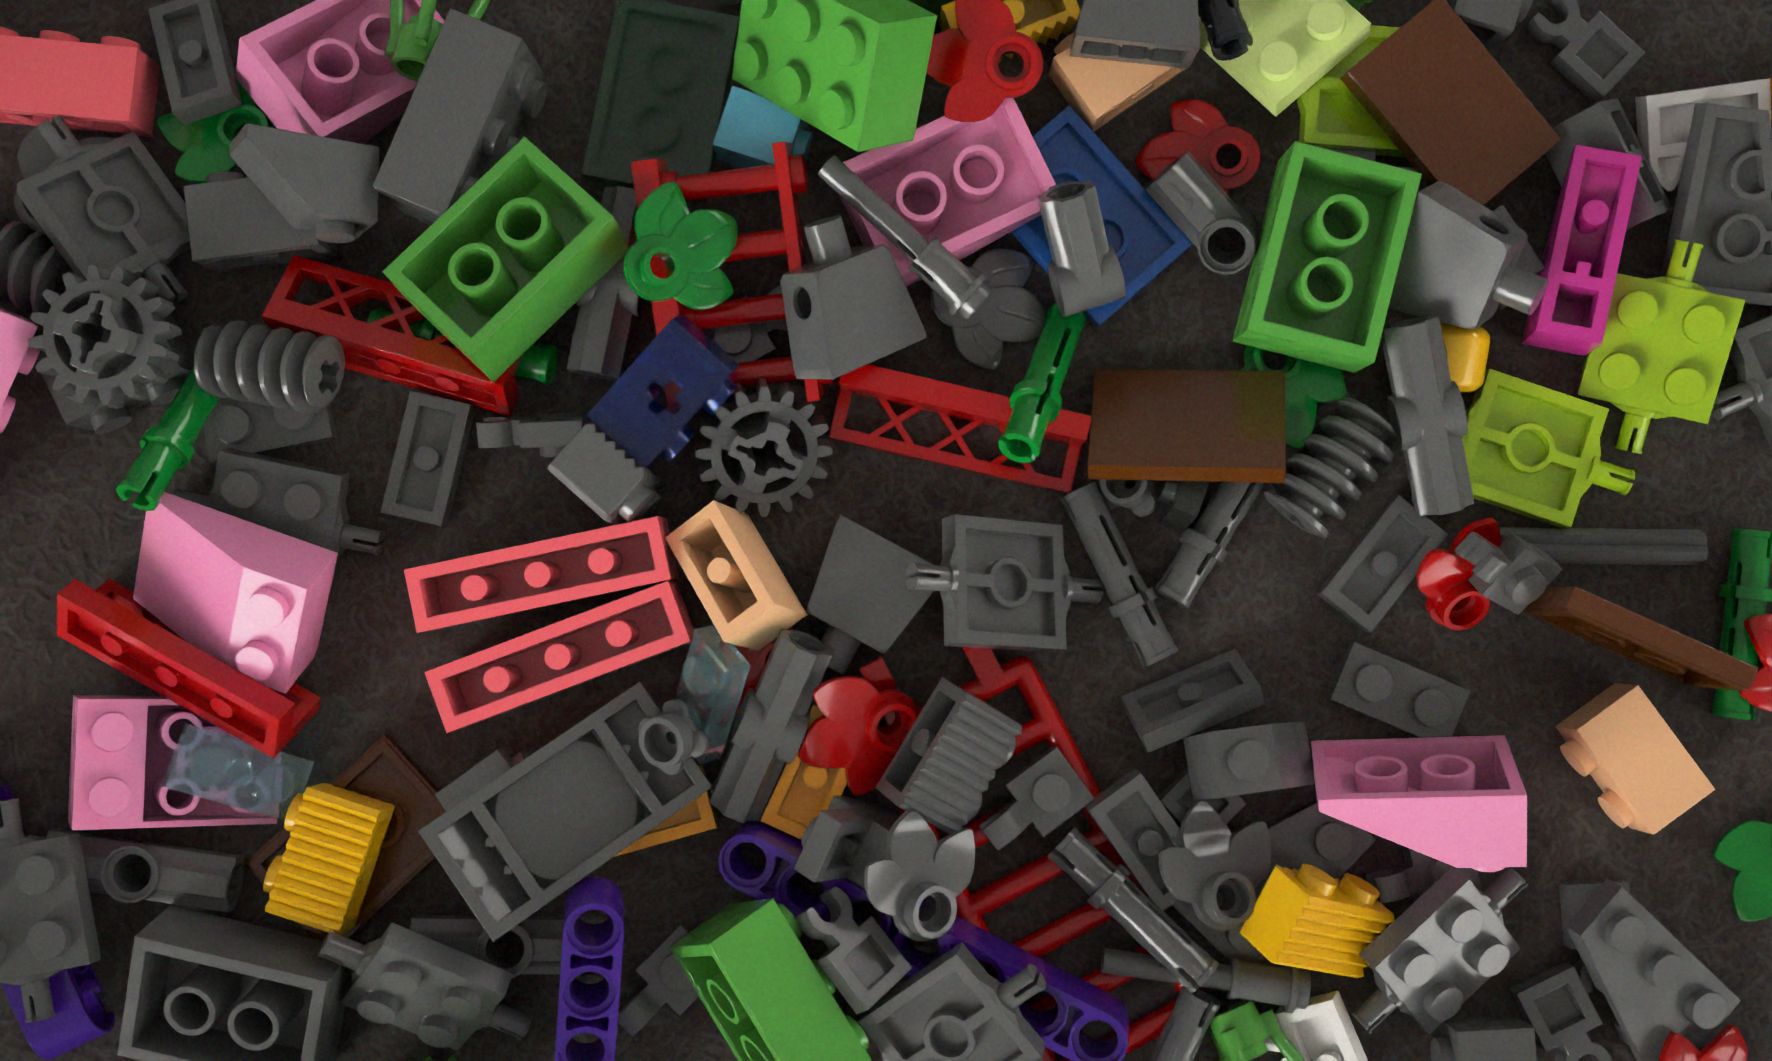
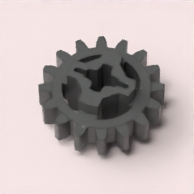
M95 264L88 265L87 281L70 272L63 274L64 285L67 289L63 294L48 289L42 293L46 301L51 305L48 314L43 312L31 314L30 319L44 326L43 335L29 339L28 345L29 347L45 351L47 355L35 366L36 370L42 374L57 376L53 382L52 389L68 396L75 394V402L96 407L101 400L102 405L115 409L123 408L124 393L129 398L139 401L148 399L147 389L144 385L147 380L165 384L168 381L164 372L159 369L162 360L169 362L179 360L180 355L177 352L166 348L167 339L175 338L182 334L181 327L164 322L163 319L175 309L173 303L161 297L154 298L159 288L156 284L142 277L136 280L135 273L122 267L116 266L110 275L108 270ZM139 316L142 321L143 330L141 329L138 323ZM104 331L110 333L107 343L101 342Z
M759 378L756 393L747 394L740 383L734 384L735 400L728 404L725 400L716 396L712 400V405L717 418L700 417L698 421L699 431L709 438L694 442L695 456L706 460L698 466L702 482L716 479L712 487L714 498L717 501H721L730 494H733L734 508L741 514L747 508L749 502L757 503L761 517H767L770 511V503L778 501L787 513L793 511L791 496L798 492L803 497L811 499L814 493L808 481L810 477L826 479L828 475L825 464L818 459L833 454L830 440L819 437L829 430L823 415L810 417L816 407L813 401L807 402L806 396L800 398L796 403L793 402L794 391L790 383L785 382L777 394L770 393L765 378ZM756 412H760L759 414H756V415H754V416H752V417H749V418L744 419V420H740L741 418H743V417H745V416H747V415H749V414L756 413ZM791 420L803 432L804 448L798 446L796 440L787 437L790 432L789 423ZM767 440L773 441L774 450L764 448L760 456L753 454L752 446L762 448ZM722 449L727 450L728 456L739 459L737 475H734L725 465L721 457Z

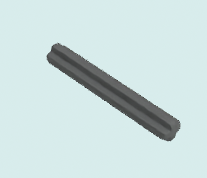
M1499 527L1501 544L1513 533L1548 553L1558 564L1696 565L1704 562L1708 557L1707 536L1699 529ZM1460 529L1459 531L1456 532L1455 537L1459 534V532H1460L1462 529Z

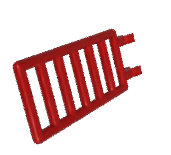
M961 647L977 678L959 686L960 688L985 702L1017 685L1034 717L1022 724V734L1015 737L1016 745L1011 758L1046 741L1049 748L1056 746L1093 797L1100 794L1101 791L1033 661L1027 656L1020 655L1000 665L992 649ZM882 656L860 667L859 670L864 679L872 684L878 692L886 689L899 690ZM925 705L918 708L919 714L921 713ZM890 711L884 715L889 725H891L895 719L894 711ZM896 806L900 815H902L905 810ZM1003 806L962 827V829L968 828L973 831L975 848L989 842V839L978 825ZM1083 807L1082 811L1092 828L1083 836L1100 853L1104 852L1116 867L1122 864L1126 868L1085 807ZM928 823L937 840L942 839L936 827ZM1049 852L971 894L966 887L955 897L957 903L956 916L990 932L982 916L1065 873V871L1047 857L1050 854ZM1130 873L1128 878L1145 894ZM1087 903L1011 944L1037 957H1041L1113 919V917L1101 906L1096 910ZM1143 946L1133 950L1134 952L1150 954ZM977 960L990 976L995 979L998 978V973L993 965L983 960ZM1101 968L1081 979L1109 993L1135 979V977L1101 973ZM1173 983L1178 994H1180L1183 985ZM1048 995L1029 1006L1035 1010L1049 1011L1056 1007L1057 1002L1052 995ZM1177 998L1129 1023L1128 1047L1125 1055L1159 1038L1166 1021H1168L1174 1009ZM1116 1031L1099 1039V1041L1110 1039L1116 1034ZM1045 1047L1043 1061H1057L1052 1050ZM1065 1057L1064 1059H1062V1060H1060V1061H1072V1060H1070V1059H1068V1058Z

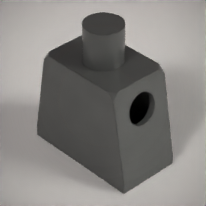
M1084 0L1070 47V56L1189 69L1200 48L1198 0Z
M1437 181L1417 192L1388 309L1420 317L1436 315L1439 317L1440 322L1468 329H1477L1493 317L1499 303L1530 316L1545 293L1548 279L1516 266L1527 240V234L1524 230L1451 185Z
M840 215L817 220L804 226L813 262L784 273L780 281L796 379H835L927 338L925 328L889 248L884 244L850 248Z
M841 514L835 524L806 612L829 624L820 642L832 649V657L828 667L845 675L862 642L885 654L934 591L908 590L905 585V580L914 578L905 576L909 563L933 564Z

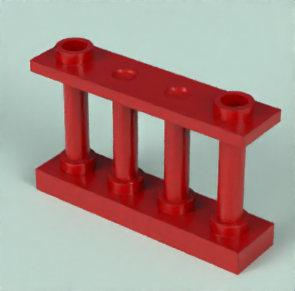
M772 143L775 164L679 176L676 170L668 171L667 159H648L631 162L637 208L653 190L668 182L677 183L686 202L778 190L783 229L738 234L736 246L729 258L724 262L787 254L789 271L807 264L798 194L808 193L807 172L803 154L792 155L791 143ZM653 256L650 261V268L655 276L664 279L667 275V266L663 259ZM782 294L726 300L711 309L692 310L674 298L661 302L652 301L669 419L695 416L702 409L701 399L710 398L711 391L733 389V385L740 383L743 387L757 386L759 378H765L767 384L804 380L807 402L820 401L824 395L823 384L833 383V379H796L792 356L708 367L705 361L696 362L693 337L700 336L701 329L786 319Z

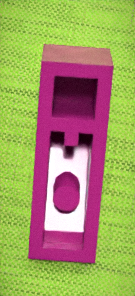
M1575 145L1541 259L1545 268L1537 273V275L1548 279V284L1535 311L1530 316L1527 315L1521 344L1580 356H1586L1602 344L1642 156Z

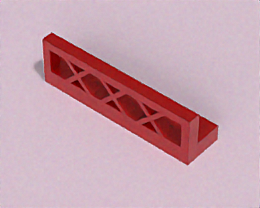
M293 255L262 314L265 324L273 329L283 327L294 331L295 334L307 331L315 334L317 337L330 335L339 339L344 349L345 368L471 404L510 417L520 397L515 372L523 354L495 382H492L459 349H456V346L444 335L430 341L415 337L409 325L425 319V317L390 282ZM304 279L329 285L334 294V297L311 306L293 301ZM340 289L346 290V292L341 293ZM374 298L387 302L393 312L389 316L366 323L354 319L349 308ZM342 311V313H343L344 316L339 315V314H336V313ZM401 328L402 331H403V333L397 332V331H395V330H398V329Z
M869 364L840 376V391L829 439L1061 493H1071L1081 446L1087 441L1092 416L1061 409L1056 420L1048 424L1044 438L1068 443L1061 477L1057 478L1036 473L1030 463H1020L1024 470L1001 465V463L1008 460L1003 454L991 462L975 459L964 442L962 436L982 424L998 427L1003 435L1012 412L1009 401L1010 397ZM851 394L878 399L891 421L870 434L844 428L848 414L847 411L851 402ZM888 402L912 408L897 416ZM922 410L938 413L951 434L930 448L915 445L902 425V422ZM949 416L972 422L957 430ZM895 427L904 442L880 436ZM955 441L964 456L941 451V449Z
M110 578L96 590L74 579L57 593V636L272 758L276 757L320 709L321 697L295 682L286 694L268 688L186 642L133 599V591Z

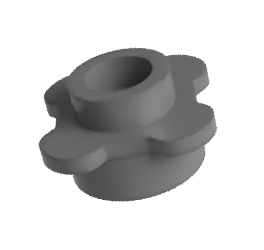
M1100 479L1101 488L1099 492L1108 510L1123 507L1132 509L1133 513L1137 516L1145 517L1156 509L1157 501L1154 497V492L1158 480H1136L1135 486L1128 489L1126 487L1127 480Z
M671 699L665 702L663 711L659 715L647 717L639 724V747L643 756L649 763L660 768L665 774L675 775L682 771L683 763L691 756L700 757L708 749L707 736L704 732L697 730L695 723L688 717L687 705L679 699ZM671 732L675 734L677 739L676 742L673 740Z

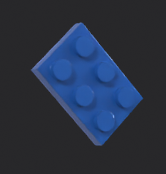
M1068 105L1039 130L1033 138L1056 185L1067 181L1082 182L1090 180L1096 187L1107 242L1111 244L1117 255L1126 288L1125 299L1085 311L1087 319L1097 329L1185 253L1193 243L1073 108ZM1040 215L1011 231V233L1048 274L1047 264L1053 260L1042 216Z

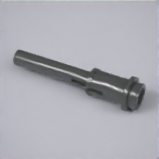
M835 155L820 169L818 176L913 262L908 269L912 273H916L952 306L948 311L952 316L958 312L968 320L993 292L984 283L988 278L986 275L981 274L977 277L947 250L937 237L929 242Z
M1103 948L1101 973L1181 984L1151 954ZM1232 958L1229 960L1228 965L1219 964L1214 973L1201 987L1226 991L1227 999L1230 1000L1241 999L1282 1005L1285 1013H1293L1295 1008L1306 1009L1308 1006L1311 991V975L1309 970L1296 967H1282Z

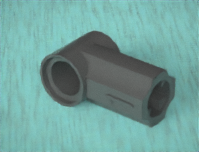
M1187 150L1161 171L1148 184L1145 190L1198 248V255L1204 266L1214 273L1222 275L1235 274L1243 270L1253 258L1259 237L1258 223L1253 214L1235 204ZM1220 228H1234L1243 235L1245 245L1238 251H1223L1215 245L1212 234Z
M1090 180L1082 182L1067 181L1051 186L1045 193L1037 196L1053 260L1047 264L1049 279L1062 316L1067 317L1125 299L1126 288L1122 269L1113 247L1107 242L1095 185Z

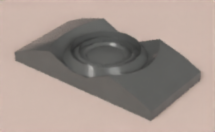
M640 682L418 831L493 942L712 787L692 757L683 763L682 771L675 775L665 774L660 768L652 765L645 759L639 747V724L643 719L655 717L661 712ZM671 732V736L673 740L676 742V736L673 732Z

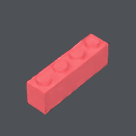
M0 26V123L37 126L47 119L52 124V117L61 116L68 128L73 130L128 134L134 131L137 136L152 137L161 65L141 50L139 43L126 38L104 36L101 38V44L80 42V39L73 35L52 30L40 31L39 38L19 36L16 31Z
M656 516L404 569L416 632L438 630L679 579L674 553L665 539L670 534L667 518Z
M665 581L424 673L446 733L691 643L698 640L677 582Z

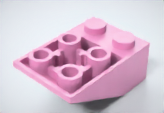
M73 695L68 824L72 830L277 824L280 752L275 758H272L165 696Z

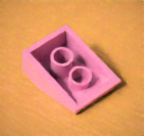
M315 0L239 39L235 78L276 129L365 144L405 112L418 81L408 79L396 72L391 66V58L385 56L390 35V0ZM404 0V24L408 23L411 16L419 15L422 0ZM435 9L433 19L444 24V19Z
M1005 98L995 113L985 120L967 123L951 120L943 116L917 128L913 141L871 149L843 162L929 242L937 237L941 244L959 261L1040 216L1041 211L1037 196L1045 193L1049 187L1056 185L1014 98ZM840 196L863 246L884 244L889 248L906 287L922 280L916 273H912L908 269L913 262Z
M164 492L159 499L160 503L153 511H146L133 599L186 642L262 685L286 694L313 660L317 651L338 553Z
M1505 735L1310 741L1319 812L1456 868H1472L1481 872H1496L1505 867H1527V793Z

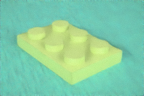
M1239 0V7L1252 35L1253 44L1252 46H1247L1248 51L1240 57L1221 61L1213 57L1207 32L1201 18H1199L1200 48L1275 117L1370 37L1371 22L1345 0Z

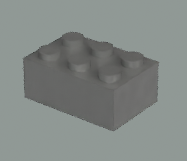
M450 8L373 183V187L405 215L432 225L521 140L519 135L527 117L536 118L539 115L546 101L548 85L543 82L545 74L524 40L519 36Z
M170 905L134 937L117 1055L140 1061H336L345 1005L340 1004L350 980L352 969L326 958L318 957L319 949L323 943L322 940Z

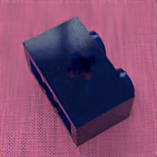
M684 314L672 318L587 416L645 468L657 459L659 455L669 463L695 435L686 427L693 417L702 408L712 416L737 389V386L729 378L740 365ZM674 381L682 388L676 396L678 403L674 402L665 408L657 401L663 393L660 386L664 387Z

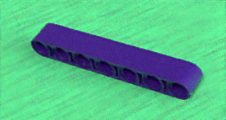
M760 820L750 821L730 837L721 848L718 859L720 872L725 881L735 889L757 900L773 898L777 904H782L789 909L795 919L801 912L813 907L823 921H830V911L819 897L820 895L807 894L798 884V871L794 867L803 850L801 839ZM750 842L758 845L766 855V867H756L749 864L742 855V843ZM848 878L821 881L824 892L834 886L844 891L850 899L852 910L853 903L856 901L864 900L870 902L866 895V890ZM923 902L921 903V906H920V908H919V912L921 911V909H922V907H923ZM853 910L852 919L858 924L861 920L857 918ZM880 912L882 921L878 925L912 967L905 974L909 978L961 942L976 960L989 962L995 967L998 973V978L996 979L1000 983L1005 982L1023 970L1028 964H1033L1038 968L1036 975L1041 972L1046 981V989L1043 991L1052 995L1057 1005L1049 1011H1039L1033 1009L1025 1001L1019 1005V1009L1024 1018L1046 1043L1045 1047L1072 1061H1121L1124 1058L1128 1047L1129 1016L1122 1001L1114 995L956 916L951 928L944 935L936 938L939 942V950L931 953L919 951L913 946L910 938L901 934L897 929L893 916ZM1101 1020L1110 1024L1115 1029L1116 1034L1108 1040L1099 1041L1089 1037L1083 1030V1026L1090 1021Z

